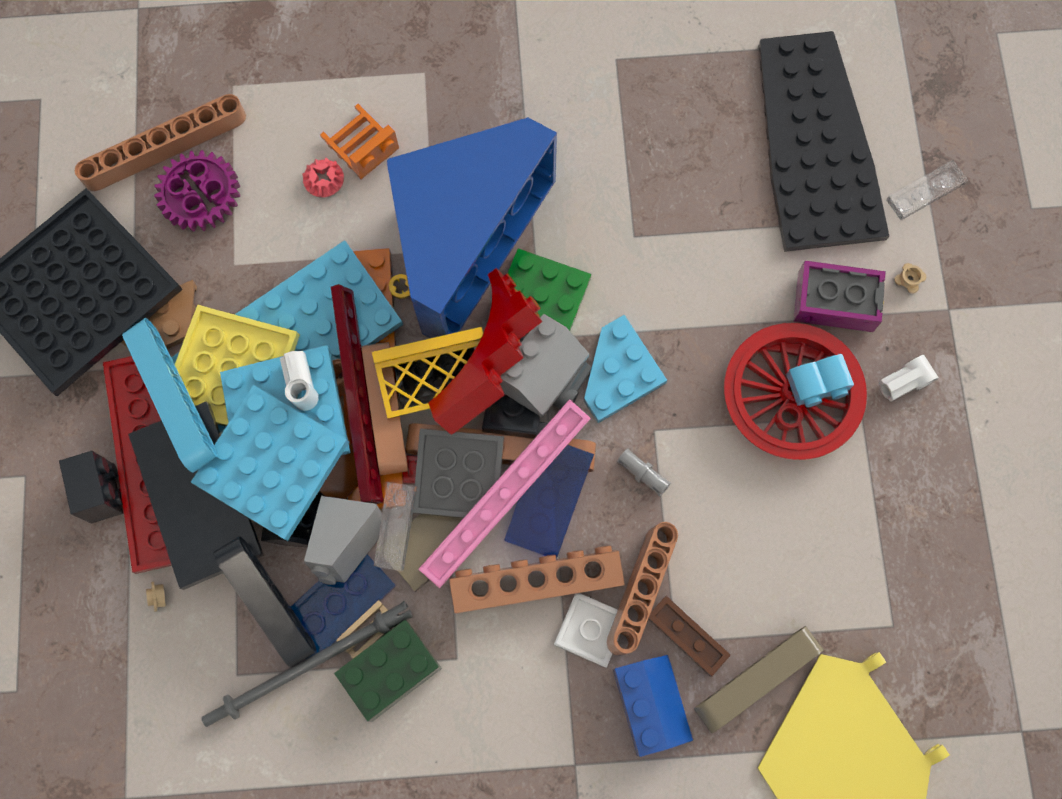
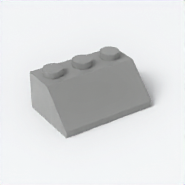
M545 314L541 316L542 323L532 329L521 342L522 345L519 349L524 358L500 376L503 381L500 385L504 394L542 418L589 357L587 350L565 326Z

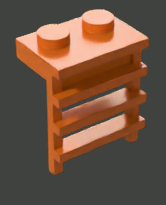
M357 104L354 107L360 114L331 138L324 131L320 134V137L327 143L330 149L337 153L340 159L346 162L347 166L360 179H363L398 150L399 145L396 133L389 125L382 128ZM365 121L370 123L341 148L337 146ZM375 131H378V133L375 136H373L369 141L362 145L358 150H356L349 157L347 156L348 153L355 149L370 135H372Z

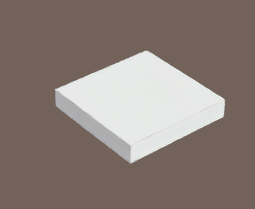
M575 593L554 645L607 668L612 653L607 648L606 642L618 610L581 593Z

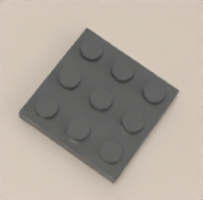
M421 428L412 513L464 518L501 476L504 436L455 432L451 435L443 430Z

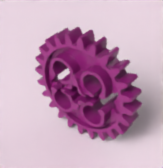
M203 150L200 151L198 156H195L193 151H190L189 158H185L181 153L179 162L173 159L170 160L173 165L171 168L163 166L166 175L157 176L161 183L154 185L159 192L154 194V197L158 201L157 207L173 226L178 224L182 230L189 226L192 232H195L196 227L200 226L202 231H205L206 224L210 223L213 228H216L215 221L217 219L224 223V214L232 216L229 207L238 206L233 198L241 196L237 190L241 186L238 180H236L238 178L236 172L232 171V166L229 162L226 163L222 156L216 158L215 154L211 152L206 157ZM187 170L189 177L195 186L203 192L206 199L210 203L214 202L216 207H212L210 212L207 210L202 198L192 189L185 178L183 181L179 175H183L184 171ZM204 172L203 175L196 177L198 173ZM184 187L180 192H176L178 188ZM220 189L217 194L211 195L213 191ZM199 205L197 209L191 211L193 206Z

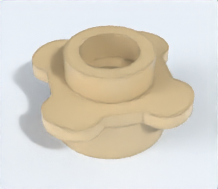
M906 263L902 267L903 271L895 276L894 281L897 285L904 286L909 293L913 294L919 290L918 286L920 283L926 280V274L920 267Z
M153 581L151 582L152 588L146 589L148 606L154 605V612H156L157 608L165 607L166 603L163 584L154 585Z

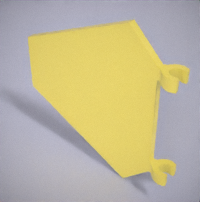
M880 652L872 654L862 663L823 654L818 656L757 767L777 799H926L931 766L944 760L950 754L943 744H936L924 755L869 676V672L886 663Z

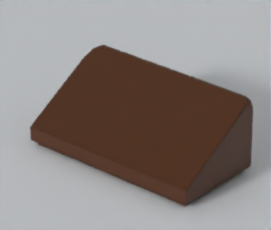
M353 444L349 446V454L340 456L319 491L326 497L347 499L358 486Z

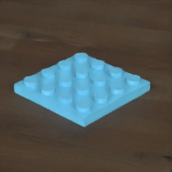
M328 345L303 351L306 354L313 387L318 393L316 406L308 411L299 410L287 399L285 395L286 383L280 362L281 357L220 372L228 422H230L254 385L348 440L331 351ZM306 390L301 391L297 399L304 397ZM349 443L342 455L350 453Z
M253 385L214 445L218 456L201 467L191 483L288 541L349 441Z

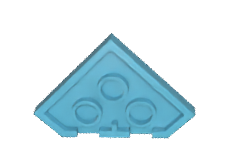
M625 315L601 329L584 397V402L597 423L667 383L666 377Z

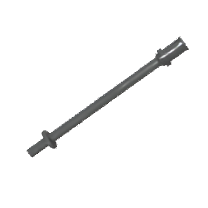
M403 601L384 613L380 611L375 614L376 617L369 625L233 699L230 695H225L223 697L224 705L202 716L203 724L208 727L228 715L234 720L240 717L239 709L378 632L387 634L391 631V628L404 620L411 619L413 617L411 610L409 609L400 615L398 614L408 607L407 603Z

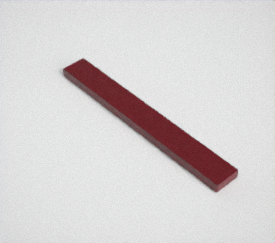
M337 284L331 286V294L361 502L380 504L384 500L353 290Z

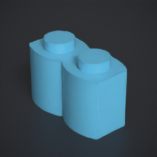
M843 354L790 369L786 374L797 405L805 404L806 407L820 404L822 398L832 396L833 400L842 398L849 394L848 390L854 385Z

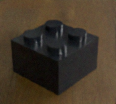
M94 451L59 460L71 515L92 524L124 514L121 490L118 489L116 483L119 475L114 463Z

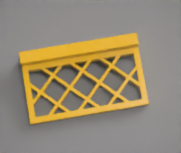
M482 327L372 352L387 418L430 409L428 403L423 404L414 398L422 384L436 392L434 396L436 397L442 391L449 378L452 380L455 378L452 373L459 362L467 363L462 357L467 349L477 347L483 335ZM463 350L460 356L453 353ZM449 354L457 359L449 373L435 365L440 355ZM435 357L433 362L428 361L427 358ZM421 360L430 366L422 379L408 371L414 361ZM408 363L405 369L399 366ZM393 366L403 372L395 386L384 380L382 369ZM432 368L447 376L439 390L425 382ZM405 374L420 382L412 396L397 388ZM385 385L392 388L389 395L387 394ZM395 391L409 399L404 409L391 411L389 400ZM412 401L418 404V406L409 407Z

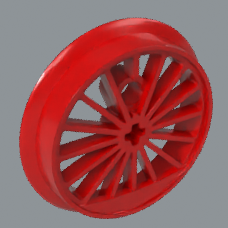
M782 323L757 331L737 348L725 374V401L734 424L752 444L777 457L806 460L827 455L841 447L852 437L864 416L867 388L859 362L842 341L829 332L815 326L801 323ZM768 351L781 353L785 376ZM757 354H761L777 379L751 362V359ZM787 354L798 356L795 367L801 365L802 358L817 362L827 357L843 354L854 385L848 390L849 394L845 396V403L822 398V402L819 404L843 410L844 413L840 422L816 406L806 407L805 404L797 405L790 391L791 387L786 376L790 370ZM745 367L773 386L742 379ZM741 386L774 394L742 398ZM777 400L749 416L744 404ZM782 404L764 431L754 423L753 420ZM807 409L834 427L835 430L824 436ZM782 413H791L794 416L795 423L788 424L784 422ZM803 417L818 440L805 442L801 423ZM774 423L782 430L780 440L767 434ZM796 429L799 443L786 442L787 432Z

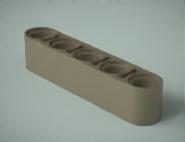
M804 626L697 705L694 710L709 731L714 733L818 656L824 649L810 630Z

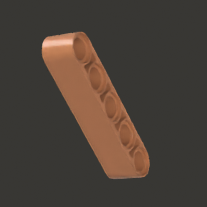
M389 342L362 346L380 475L408 471L400 416L387 418L372 356L374 351L390 348ZM393 366L382 369L384 380L395 386ZM385 385L387 394L389 395L392 388ZM396 391L389 400L391 411L399 410Z
M661 522L651 528L646 534L607 637V648L614 655L621 656L632 653L639 645L678 540V531L670 522ZM658 530L665 533L666 543L658 539ZM648 556H652L656 559V569H653L649 566L647 561ZM639 581L646 584L648 589L646 595L639 592L637 587ZM629 607L635 609L638 614L636 622H633L628 617ZM619 634H623L628 640L626 649H622L618 645L617 639Z

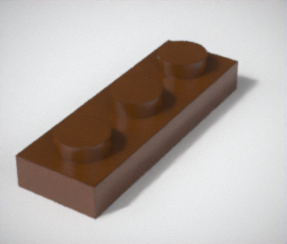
M665 596L650 613L648 619L710 677L731 656L669 597Z

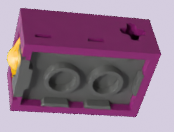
M805 260L798 271L793 321L874 332L882 322L883 313L881 312L883 311L886 271Z

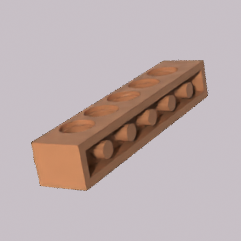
M611 546L594 548L595 553L584 555V551L579 550L568 552L567 558L556 559V555L539 557L538 563L528 564V560L525 559L511 562V567L500 569V564L484 566L483 572L472 573V569L455 571V576L449 579L454 613L623 586L625 584L619 551L612 550ZM591 561L597 562L600 566L599 573L593 577L587 576L584 571L586 564ZM562 566H568L572 570V576L567 581H560L556 577L557 570ZM533 571H541L544 574L543 583L538 586L531 585L528 581L529 574ZM506 575L513 576L517 581L515 588L512 590H504L500 585V580ZM477 580H483L488 584L489 589L483 595H477L472 590V584Z

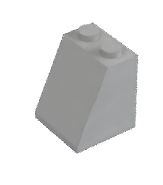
M321 496L304 558L305 564L316 575L318 581L324 584L335 585L336 581L345 583L387 528L388 523L377 504Z

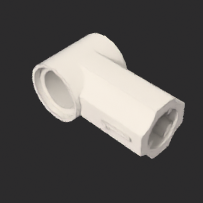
M303 351L285 353L280 358L286 383L285 395L299 410H311L318 402V393L313 387L306 354ZM306 390L304 397L297 399L298 394Z
M921 355L905 364L901 370L883 378L878 383L884 397L892 402L914 389L920 390L939 377L925 355Z

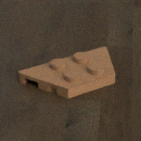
M193 280L180 285L183 290L148 319L158 330L167 349L184 341L195 313V305L193 303L194 291H197V286ZM123 340L121 343L127 347L125 341Z

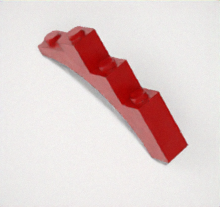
M497 268L488 274L492 287V304L482 338L458 375L428 403L434 421L451 435L505 395L500 385L503 382L500 376L524 358L519 349L522 345L519 339L542 323L537 312L540 310V307L533 297L529 296L526 298L520 290L517 291L515 289L517 285L509 274L506 273L503 276Z

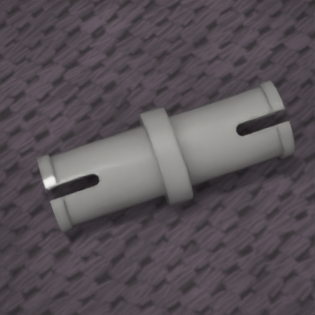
M626 449L617 460L618 464H621L636 476L635 480L640 483L642 481L657 493L659 497L663 495L671 484L652 469L653 465L649 462H643L629 449Z

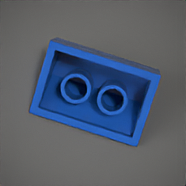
M668 655L636 662L613 670L638 757L693 741Z

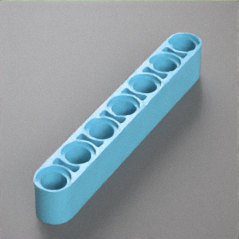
M144 318L123 333L122 336L178 457L183 465L190 472L194 473L217 457L218 452L158 330L148 319Z

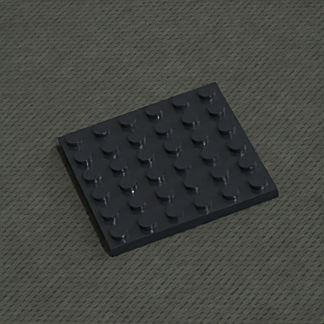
M85 188L0 258V334L51 393L59 396L124 340L123 333L144 318L149 319L183 289L95 196Z

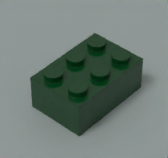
M404 620L334 674L367 722H373L442 668L411 624Z

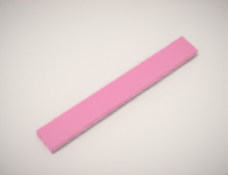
M569 399L418 570L440 588L591 418Z

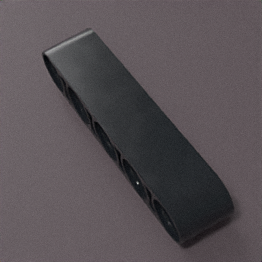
M238 536L213 552L216 563L289 667L295 666L317 652L311 636L243 537Z

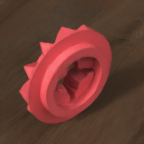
M327 158L324 160L315 159L314 163L307 165L305 172L302 173L303 184L306 190L317 197H329L340 190L344 182L342 168L336 161L333 162ZM327 172V177L330 181L325 179L319 181L316 173L325 174Z

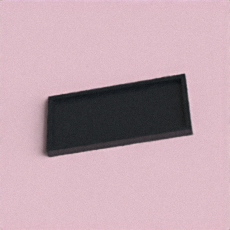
M206 401L195 407L215 445L221 433L211 405ZM162 420L128 434L179 589H188L222 574L223 572L216 563L213 552L238 536L245 539L257 558L264 556L252 520L191 483L197 471L192 473L183 465Z

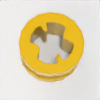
M404 274L395 275L389 282V290L394 297L404 299L410 296L408 279ZM402 279L406 281L405 285L408 287V290L406 292L402 290V294L396 292L397 288L394 286V283L396 281L400 283Z

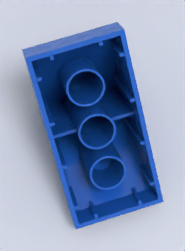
M528 117L387 160L410 296L421 333L426 337L435 338L460 332L491 284L488 274L495 268L500 270L556 182L557 132Z

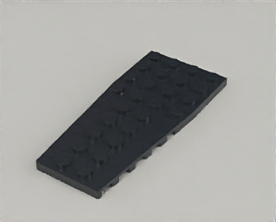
M828 31L760 39L758 49H760L761 54L760 70L763 76L762 91L765 97L764 113L767 118L766 134L767 139H769L770 176L784 252L887 240L889 238V231L874 161L834 32Z

